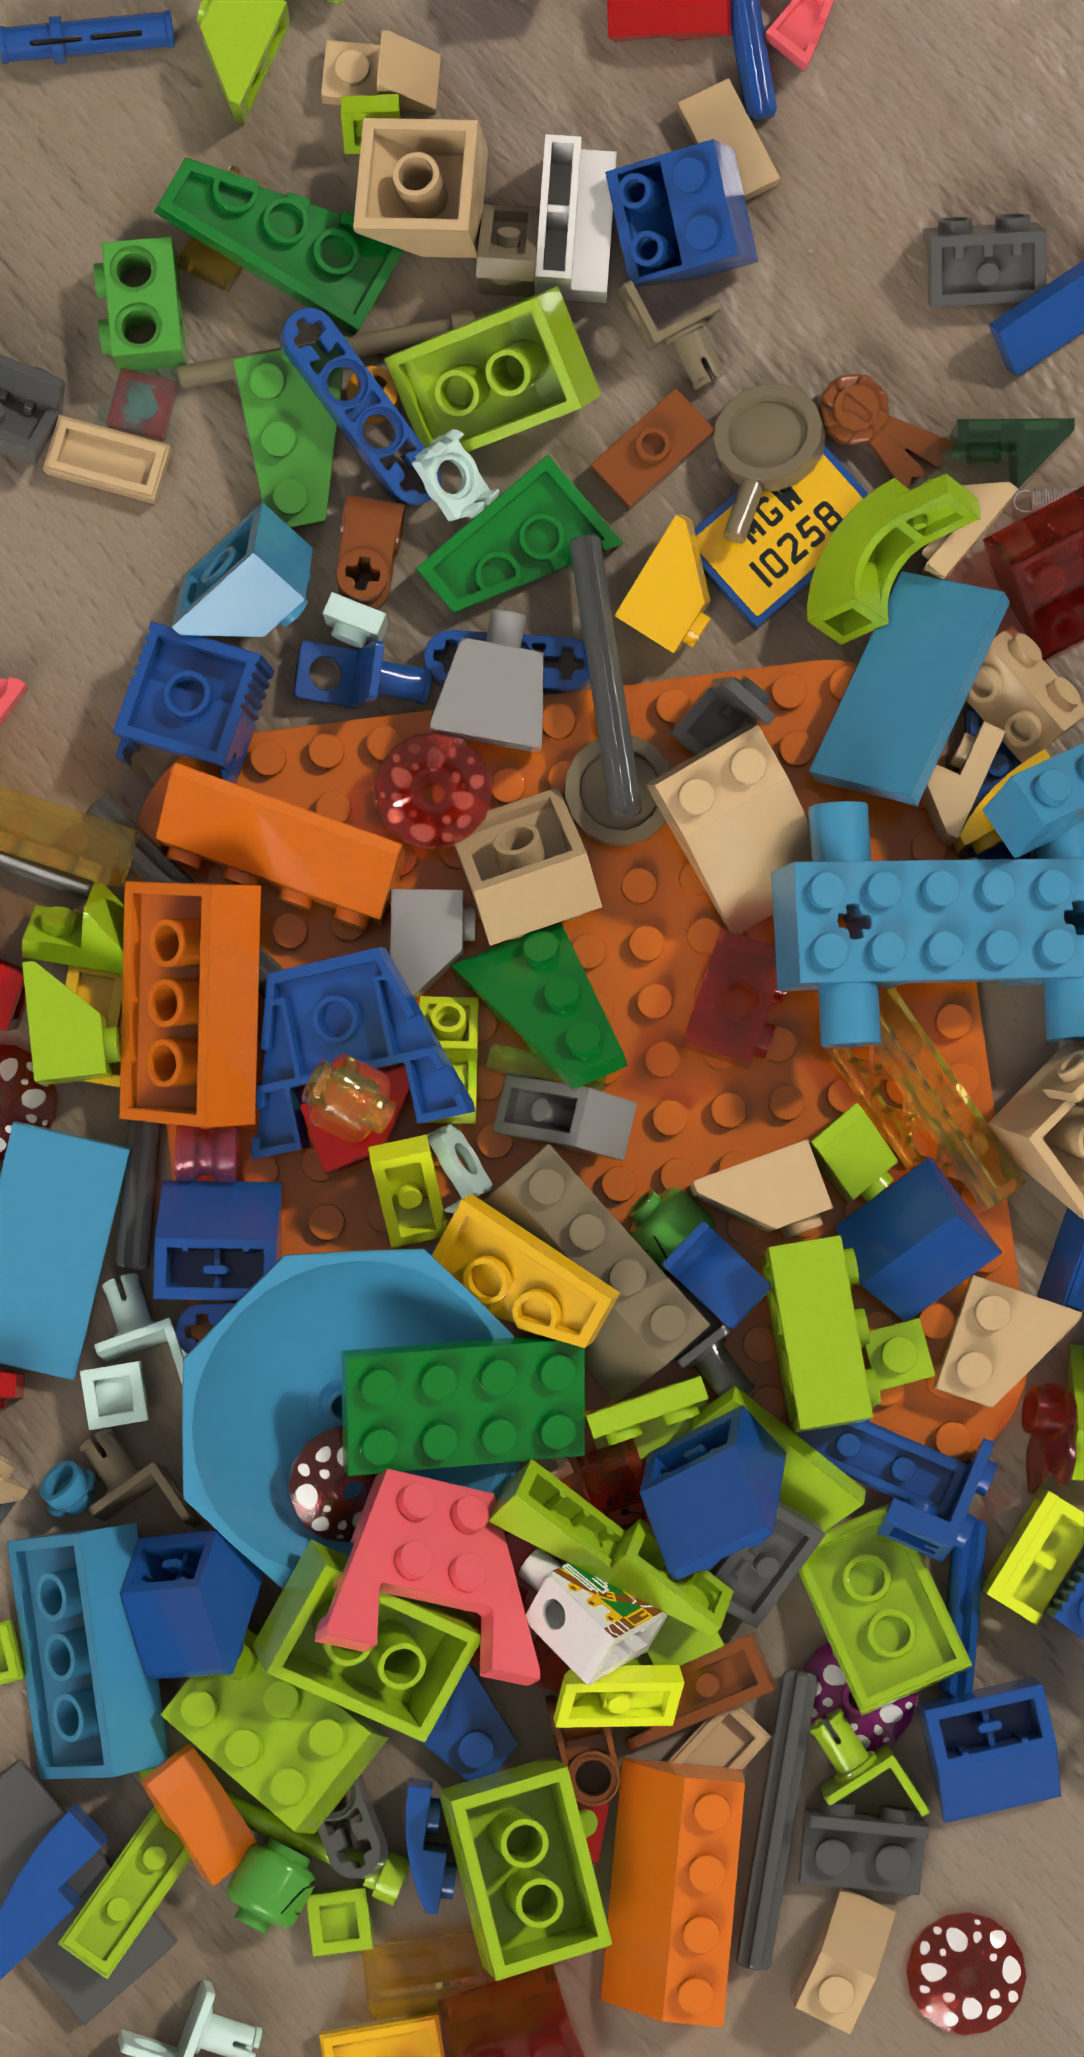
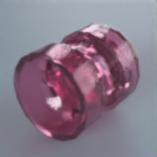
M177 1125L175 1138L176 1181L195 1182L200 1176H213L218 1182H237L240 1156L239 1125L215 1127L214 1129Z

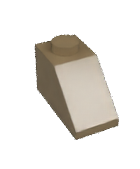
M839 1887L790 1991L794 2007L841 2031L851 2034L877 1978L895 1917V1910L850 1888Z

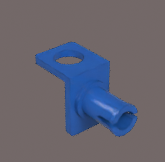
M374 640L359 650L313 641H303L300 643L298 650L293 696L301 700L351 709H358L376 700L378 695L415 701L417 704H425L430 692L432 673L427 667L420 668L383 661L384 642ZM326 657L338 665L341 678L339 684L334 689L322 690L312 683L309 670L315 659Z
M705 1221L701 1222L662 1265L729 1328L737 1327L771 1290V1284Z

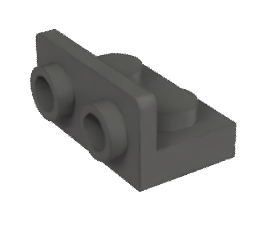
M1029 214L995 216V224L973 225V218L945 217L938 219L937 228L923 229V241L927 244L928 304L930 307L1023 302L1046 286V230L1040 224L1030 222Z
M779 1500L773 1535H770L763 1543L756 1547H746L721 1559L714 1567L708 1570L734 1591L727 1612L757 1629L826 1535L821 1525Z
M820 1799L819 1809L804 1807L798 1872L799 1883L920 1895L924 1839L929 1837V1825L924 1819L915 1818V1809L896 1805H880L879 1814L855 1812L856 1803L839 1800L829 1806L825 1799Z

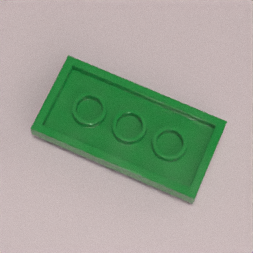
M539 1335L341 1351L343 1469L348 1476L378 1474L387 1468L401 1472L529 1461L531 1458L533 1460L585 1456V1348Z

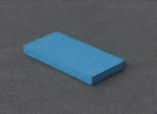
M901 571L888 599L889 623L875 629L808 771L813 779L817 782L918 806L1010 604L1006 594L1003 591Z
M18 1121L13 1122L0 1174V1364L75 1380L131 1148Z

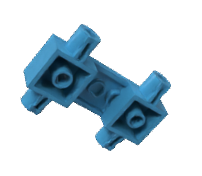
M842 801L809 806L811 862H792L771 872L777 991L818 990L821 1047L856 1048L881 1044L879 989L893 988L906 983L1001 981V986L1043 985L1046 1041H1084V819L1075 824L1061 837L1034 849L1035 859L871 861L867 803ZM1064 916L1067 918L1068 924H1065ZM838 917L843 918V921H845L847 925V929L839 928L837 922Z

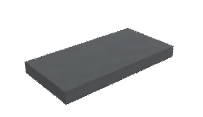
M22 1758L0 1777V1909L18 1874L40 1842L68 1812ZM100 1849L67 1881L82 1897L80 1902L26 1955L28 1960L84 2025L92 2020L178 1942V1939L154 1912L108 1979L57 1944L112 1865V1862Z

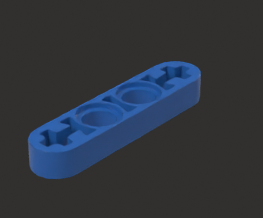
M302 308L292 313L282 324L279 333L280 345L285 355L389 496L398 503L406 504V506H418L431 500L422 480L420 482L424 489L422 494L416 489L405 492L400 486V482L405 478V473L396 461L391 463L387 469L381 463L380 459L397 452L405 442L411 452L400 456V458L410 470H414L411 463L416 460L415 456L425 447L331 318L323 311L315 308ZM299 321L305 327H310L314 323L319 327L321 334L315 340L325 355L333 347L341 355L324 364L317 374L310 364L320 359L318 354L310 345L303 346L300 349L293 340L299 334V329L295 325ZM346 368L356 375L359 388L353 399L342 401L330 394L327 387V379L333 369ZM379 415L385 417L391 423L394 436L387 447L375 448L365 441L362 428L368 417ZM438 468V471H437V479H438V482H439V485H440V484H441V472H440V470H439V468Z

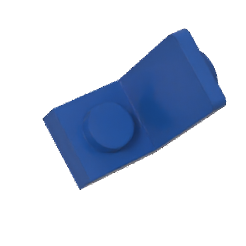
M983 1438L976 1448L969 1463L970 1468L947 1521L937 1517L938 1511L921 1500L905 1498L903 1502L893 1498L883 1515L876 1533L940 1562L945 1560L953 1547L963 1550L977 1518L967 1513L975 1493L983 1497L985 1496L998 1466V1463L989 1460L995 1442Z

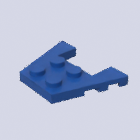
M377 947L267 973L261 1049L265 1050L262 1085L257 1086L255 1108H260L257 1136L252 1138L251 1152L253 1160L311 1148L305 1119L300 1108L299 1086L404 1063L418 1124L476 1112L474 1102L385 947Z

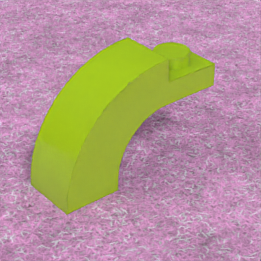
M946 473L937 478L929 479L912 490H909L895 478L876 488L845 516L825 545L810 583L807 621L840 645L888 624L889 594L902 566L915 552L928 543L981 519L979 499Z

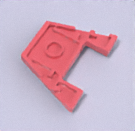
M388 1468L378 1474L374 1479L350 1541L354 1545L344 1571L337 1576L333 1588H337L326 1617L320 1620L316 1629L315 1642L362 1652L375 1647L378 1634L379 1592L478 1613L481 1617L480 1676L525 1686L540 1680V1668L504 1530L488 1522L496 1504L494 1494Z

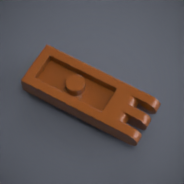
M754 1632L681 1665L680 1669L684 1679V1686L673 1726H644L646 1731L632 1734L625 1742L629 1751H632L778 1689Z

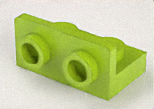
M696 1375L585 1414L597 1452L602 1456V1465L612 1460H620L628 1464L645 1458L649 1452L691 1432L694 1416L699 1415V1412L708 1406L707 1399L709 1398L701 1376ZM616 1447H622L624 1454L616 1458L612 1455V1450ZM610 1462L605 1464L603 1468L607 1467L606 1470L625 1464L622 1462Z

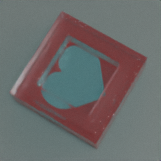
M120 368L106 421L108 428L165 441L179 387L177 381Z

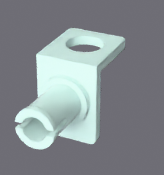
M130 1273L120 1276L127 1296L126 1300L121 1284H117L115 1278L105 1282L102 1288L104 1293H106L118 1333L113 1338L94 1345L97 1355L105 1362H109L168 1341L183 1385V1358L187 1353L179 1345L176 1336V1324L171 1318L159 1322L152 1321L140 1285L139 1274Z
M202 1979L177 2047L123 2029L120 2031L118 2042L120 2051L133 2057H193L194 2054H198L200 2049L225 2057H255L256 2053L252 2052L253 2047L257 2049L259 2047L262 2028L258 2026L253 2027L213 2014L212 2004L215 1998V1991L212 1982Z

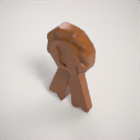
M851 374L839 376L831 381L819 396L817 407L825 433L840 445L868 444L890 478L897 479L906 487L910 485L911 479H919L926 475L925 470L907 452L930 466L939 468L942 465L941 452L949 449L952 445L951 441L890 416L887 393L868 375Z

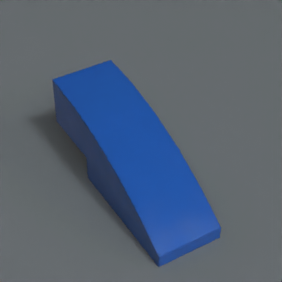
M77 1803L40 1842L18 1874L0 1909V1980L77 1906L82 1897L67 1881L109 1839Z

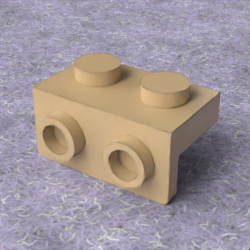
M1013 625L994 637L966 701L986 723L1006 731L1002 742L1023 763L1047 748L1084 717V705L1081 703V698L1076 688L1068 680L1058 677L1042 659L1041 650L1030 637L1019 633Z

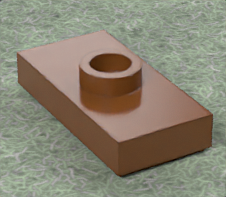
M675 388L591 464L590 470L630 511L714 435L715 429Z

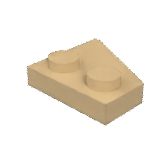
M971 1275L933 1388L993 1408L1080 1321L1082 1312Z

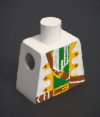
M540 1548L536 1549L525 1560L519 1571V1576L538 1591L526 1613L528 1625L587 1685L592 1684L647 1652L668 1616L665 1612L570 1563L561 1564L552 1555Z

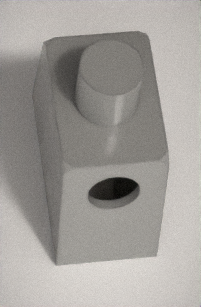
M494 609L491 612L486 641L461 638L431 718L430 731L432 734L541 753L543 653L521 648L526 622L525 615Z

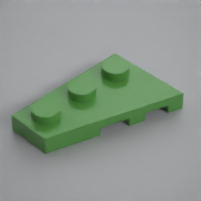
M317 343L306 344L310 345L320 357L318 361L310 364L316 374L328 361L341 356L335 347L325 355ZM283 349L233 359L262 502L291 529L326 523L335 456L336 422L285 355ZM344 368L333 369L327 379V387L330 394L339 400L342 397Z

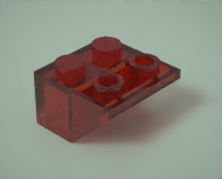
M1084 486L982 539L999 588L1009 599V605L1027 636L1038 645L1043 660L1084 640Z
M554 1964L499 1981L495 1980L437 2001L452 2057H587Z

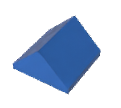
M930 1156L835 1226L837 1234L841 1235L844 1249L853 1248L861 1286L904 1321L912 1319L1002 1253L1001 1249Z

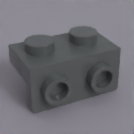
M1 354L0 453L35 466L54 433L58 416L63 415L65 382L63 379L52 375L42 368L31 367Z

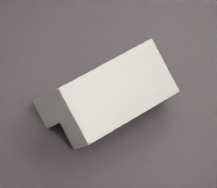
M545 134L535 294L558 285L563 300L606 303L613 206L605 172L616 169L617 152L581 149L582 137Z

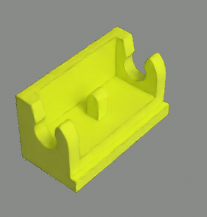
M1040 1488L983 1581L982 1592L1037 1626L1044 1610L1084 1546V1512L1049 1490Z

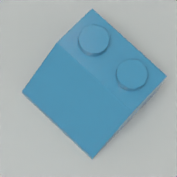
M263 502L260 503L182 576L171 628L179 635L265 637L279 623L283 626H288L299 617L308 603L306 593L312 576L310 566L313 548Z

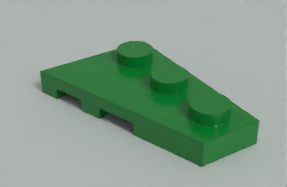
M547 454L416 567L415 571L447 609L454 614L572 566L569 543L575 537L586 535L598 536L601 540L602 553L621 546L623 542Z
M561 922L529 932L520 938L506 941L451 965L456 979L468 990L472 989L485 1001L488 1009L502 1023L505 1021L525 1040L527 1047L572 1090L628 1066L624 1052Z

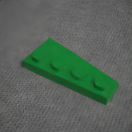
M186 157L154 210L155 214L306 307L323 311L331 318L335 325L351 335L356 334L360 330L404 252L402 249L355 233L353 229L354 214L343 211L340 214L310 204L311 199L290 192L284 195L260 187L257 181Z

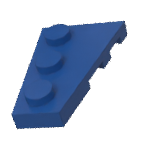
M470 1663L426 1742H422L467 1781L496 1773L519 1745L518 1740Z

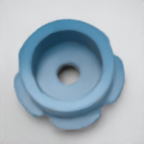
M71 1460L55 1465L44 1476L39 1488L41 1498L48 1503L47 1511L54 1517H62L65 1515V1512L69 1515H77L83 1512L94 1498L96 1477L91 1470H87L84 1466H78Z

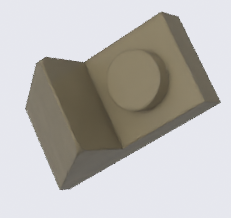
M484 204L476 263V278H478L479 292L496 295L533 296L535 293L540 208Z

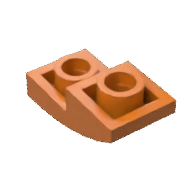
M187 1743L141 1780L144 1789L164 1824L178 1835L201 1877L213 1887L238 1867L250 1846L258 1844L228 1794L195 1748Z

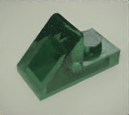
M1075 418L957 419L950 434L952 443L951 457H966V462L973 465H990L1000 462L1001 456H1008L1009 482L1018 488L1017 494L1066 445L1075 430Z

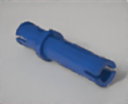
M171 10L159 13L109 16L62 21L60 15L50 16L49 23L13 27L0 26V54L3 64L54 58L55 64L67 63V57L120 53L123 51L161 47L175 48ZM133 30L142 31V34L103 38L92 37V34ZM71 36H81L82 38L81 40L32 43V40Z

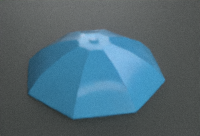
M425 1249L363 1250L283 1255L183 1358V1499L235 1548L284 1589L310 1540H314L346 1556L350 1555L354 1545L350 1541L356 1528L352 1523L356 1513L363 1510L374 1479L378 1475L348 1476L343 1466L337 1460V1453L343 1447L341 1351L513 1338L515 1336ZM328 1446L331 1450L329 1460L326 1462L317 1461L316 1453L321 1448ZM519 1461L401 1472L493 1493L497 1501L504 1485L518 1472ZM300 1464L308 1465L310 1471L308 1476H303L299 1473L298 1466ZM320 1470H328L330 1473L329 1477L323 1479L319 1473ZM304 1484H311L317 1491V1502L312 1509L303 1507L296 1497V1490ZM324 1506H330L331 1510L329 1512H324ZM322 1516L326 1517L329 1522L327 1530L317 1531L312 1528V1522ZM345 1520L346 1528L344 1530L338 1529L339 1523ZM341 1534L343 1535V1538L341 1539L337 1536Z

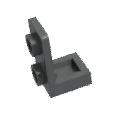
M743 676L740 680L736 677L717 678L710 682L668 733L689 752L696 755L745 725H769L776 715L766 707L767 703L771 700L770 696L746 676Z

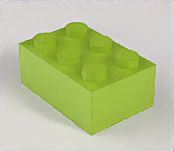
M841 1235L768 1247L760 1257L763 1277L771 1284L767 1300L791 1431L794 1433L864 1422L873 1418L872 1407L881 1404V1396L875 1369L865 1370L861 1348H864V1345L870 1344V1335L864 1308L854 1309L851 1289H853V1285L859 1284L858 1266L853 1248L843 1249Z
M310 1540L252 1645L265 1672L425 1743L481 1642L480 1630L465 1610L379 1592L378 1634L375 1647L362 1652L315 1642V1632L322 1618L326 1617L337 1589L333 1588L337 1576L343 1573L349 1556L314 1540Z
M249 1622L243 1640V1650L237 1660L234 1673L189 1677L160 1715L294 1832L315 1834L389 1737L365 1716L267 1674L252 1646L261 1628Z
M551 1756L438 1790L481 1964L496 1981L613 1945L568 1766Z

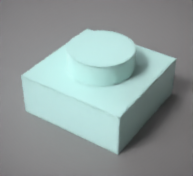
M331 592L323 611L326 625L333 628L331 635L334 638L358 648L364 647L366 641L371 643L374 640H383L388 628L386 613Z
M141 1361L80 1371L89 1430L150 1420Z

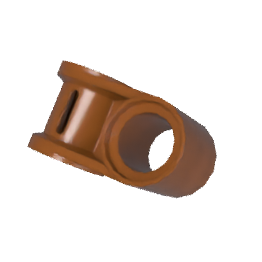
M347 495L341 523L340 552L336 569L339 595L379 610L386 603L390 594L396 555L398 556L406 504ZM361 572L371 573L372 581L367 583L366 590L355 589L354 581L359 580Z
M555 1695L545 1696L556 1750L560 1751L562 1763L568 1766L576 1800L587 1806H600L609 1802L616 1795L620 1786V1771L612 1739L615 1737L613 1727L556 1728L553 1718L558 1699ZM589 1760H597L604 1763L610 1771L608 1785L597 1793H589L582 1790L575 1779L577 1769L582 1763Z

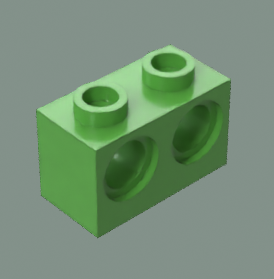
M172 237L102 243L103 263H94L93 265L97 298H107L108 319L98 321L102 354L112 355L118 373L173 368L187 364L178 258ZM141 267L151 272L148 281L139 287H129L122 283L124 275L133 268ZM146 323L156 328L153 338L146 343L135 344L127 340L129 331L138 324Z

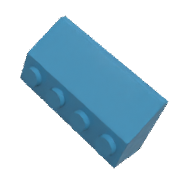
M136 1522L7 1541L39 1780L117 1777L160 1766L169 1759L167 1726L164 1718L160 1715L163 1709L159 1679H153L144 1673L120 1595L138 1540Z

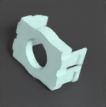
M451 429L446 434L438 436L430 443L431 447L419 452L415 456L416 460L411 463L422 479L428 495L438 504L448 521L468 516L470 519L475 518L484 510V505L491 504L499 495V489L490 490L483 480L474 459L464 450L458 440L464 434L456 429ZM445 460L454 463L461 473V486L455 494L445 492L437 479L438 468Z
M451 1123L427 1134L430 1146L462 1199L470 1194L478 1198L492 1189V1182L457 1124ZM458 1157L461 1159V1161H462V1163L464 1164L465 1168L463 1167V1165H462L461 1162L459 1161ZM462 1199L447 1207L444 1211L455 1213Z

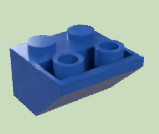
M711 139L605 172L628 280H631L635 287L705 278L759 262L734 148Z
M163 1180L155 1234L153 1299L238 1301L281 1258L283 1183Z
M743 1405L649 1452L647 1455L640 1496L668 1574L675 1581L698 1570H709L721 1559L746 1547H756L774 1533L787 1453Z
M217 1530L142 1537L137 1540L120 1595L144 1673L153 1679L234 1673L237 1660L243 1650V1640L251 1614L261 1592L264 1572Z
M1028 1677L976 1689L963 1695H949L916 1703L944 1823L1061 1797L1056 1738L1043 1684L1035 1678Z

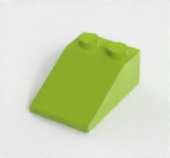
M558 285L384 358L414 433L425 448L431 447L430 443L438 436L446 434L451 429H456L464 434L458 440L464 450L470 452L581 409L601 396Z

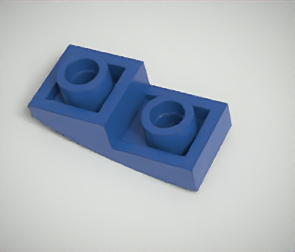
M410 1778L406 1799V1841L411 1873L425 1912L438 1915L440 1898L453 1899L457 1864L456 1862L446 1861L448 1845L425 1841V1834H438L442 1807L440 1798L431 1797L433 1781Z

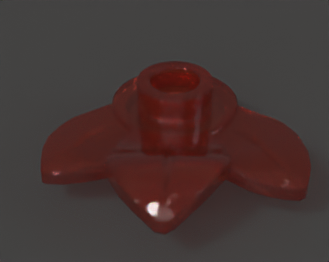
M1048 1382L1043 1387L1032 1386L1024 1398L1021 1423L1024 1432L1031 1434L1026 1451L1028 1493L1035 1494L1049 1473L1059 1485H1067L1075 1471L1077 1447L1071 1433L1078 1422V1407L1073 1394L1069 1390H1063L1059 1384Z

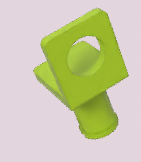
M841 1708L826 1713L828 1721L838 1735L837 1737H833L821 1717L811 1724L808 1729L811 1735H814L837 1771L833 1778L820 1786L823 1797L829 1806L891 1768L921 1816L924 1817L930 1813L926 1802L888 1743L876 1751L867 1752L844 1717V1712Z

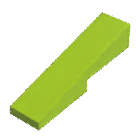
M532 1458L504 1485L488 1522L711 1637L721 1629L734 1591L708 1570H698L675 1581L668 1574L652 1527L641 1518L627 1531L623 1530Z

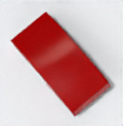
M607 0L608 38L615 42L671 37L676 41L731 36V0Z

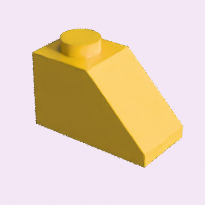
M683 514L675 515L614 615L672 653L680 651L684 644L694 648L712 619L704 614L711 600L693 521Z

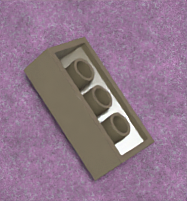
M545 1144L483 1200V1202L620 1292L595 1340L585 1348V1369L616 1403L666 1366L710 1326L706 1319L550 1144Z

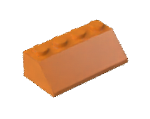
M175 762L173 765L156 835V840L161 847L169 849L166 859L194 870H199L202 862L224 869L221 878L232 884L257 885V882L280 889L277 899L298 908L310 910L313 902L335 909L334 920L360 930H366L369 922L383 926L391 904V890L397 888L406 863L401 843Z
M125 881L119 1119L202 1128L255 1124L261 885Z
M622 1758L607 1925L613 1945L605 1947L601 2001L662 2022L714 2027L724 2026L745 1780L741 1769Z

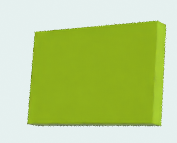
M889 1504L825 1531L826 1535L798 1572L861 1716L972 1668L969 1656L922 1554L876 1533Z

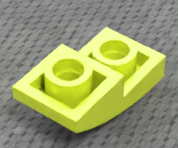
M420 996L419 1007L474 1102L476 1111L479 997ZM476 1112L425 1123L476 1124Z

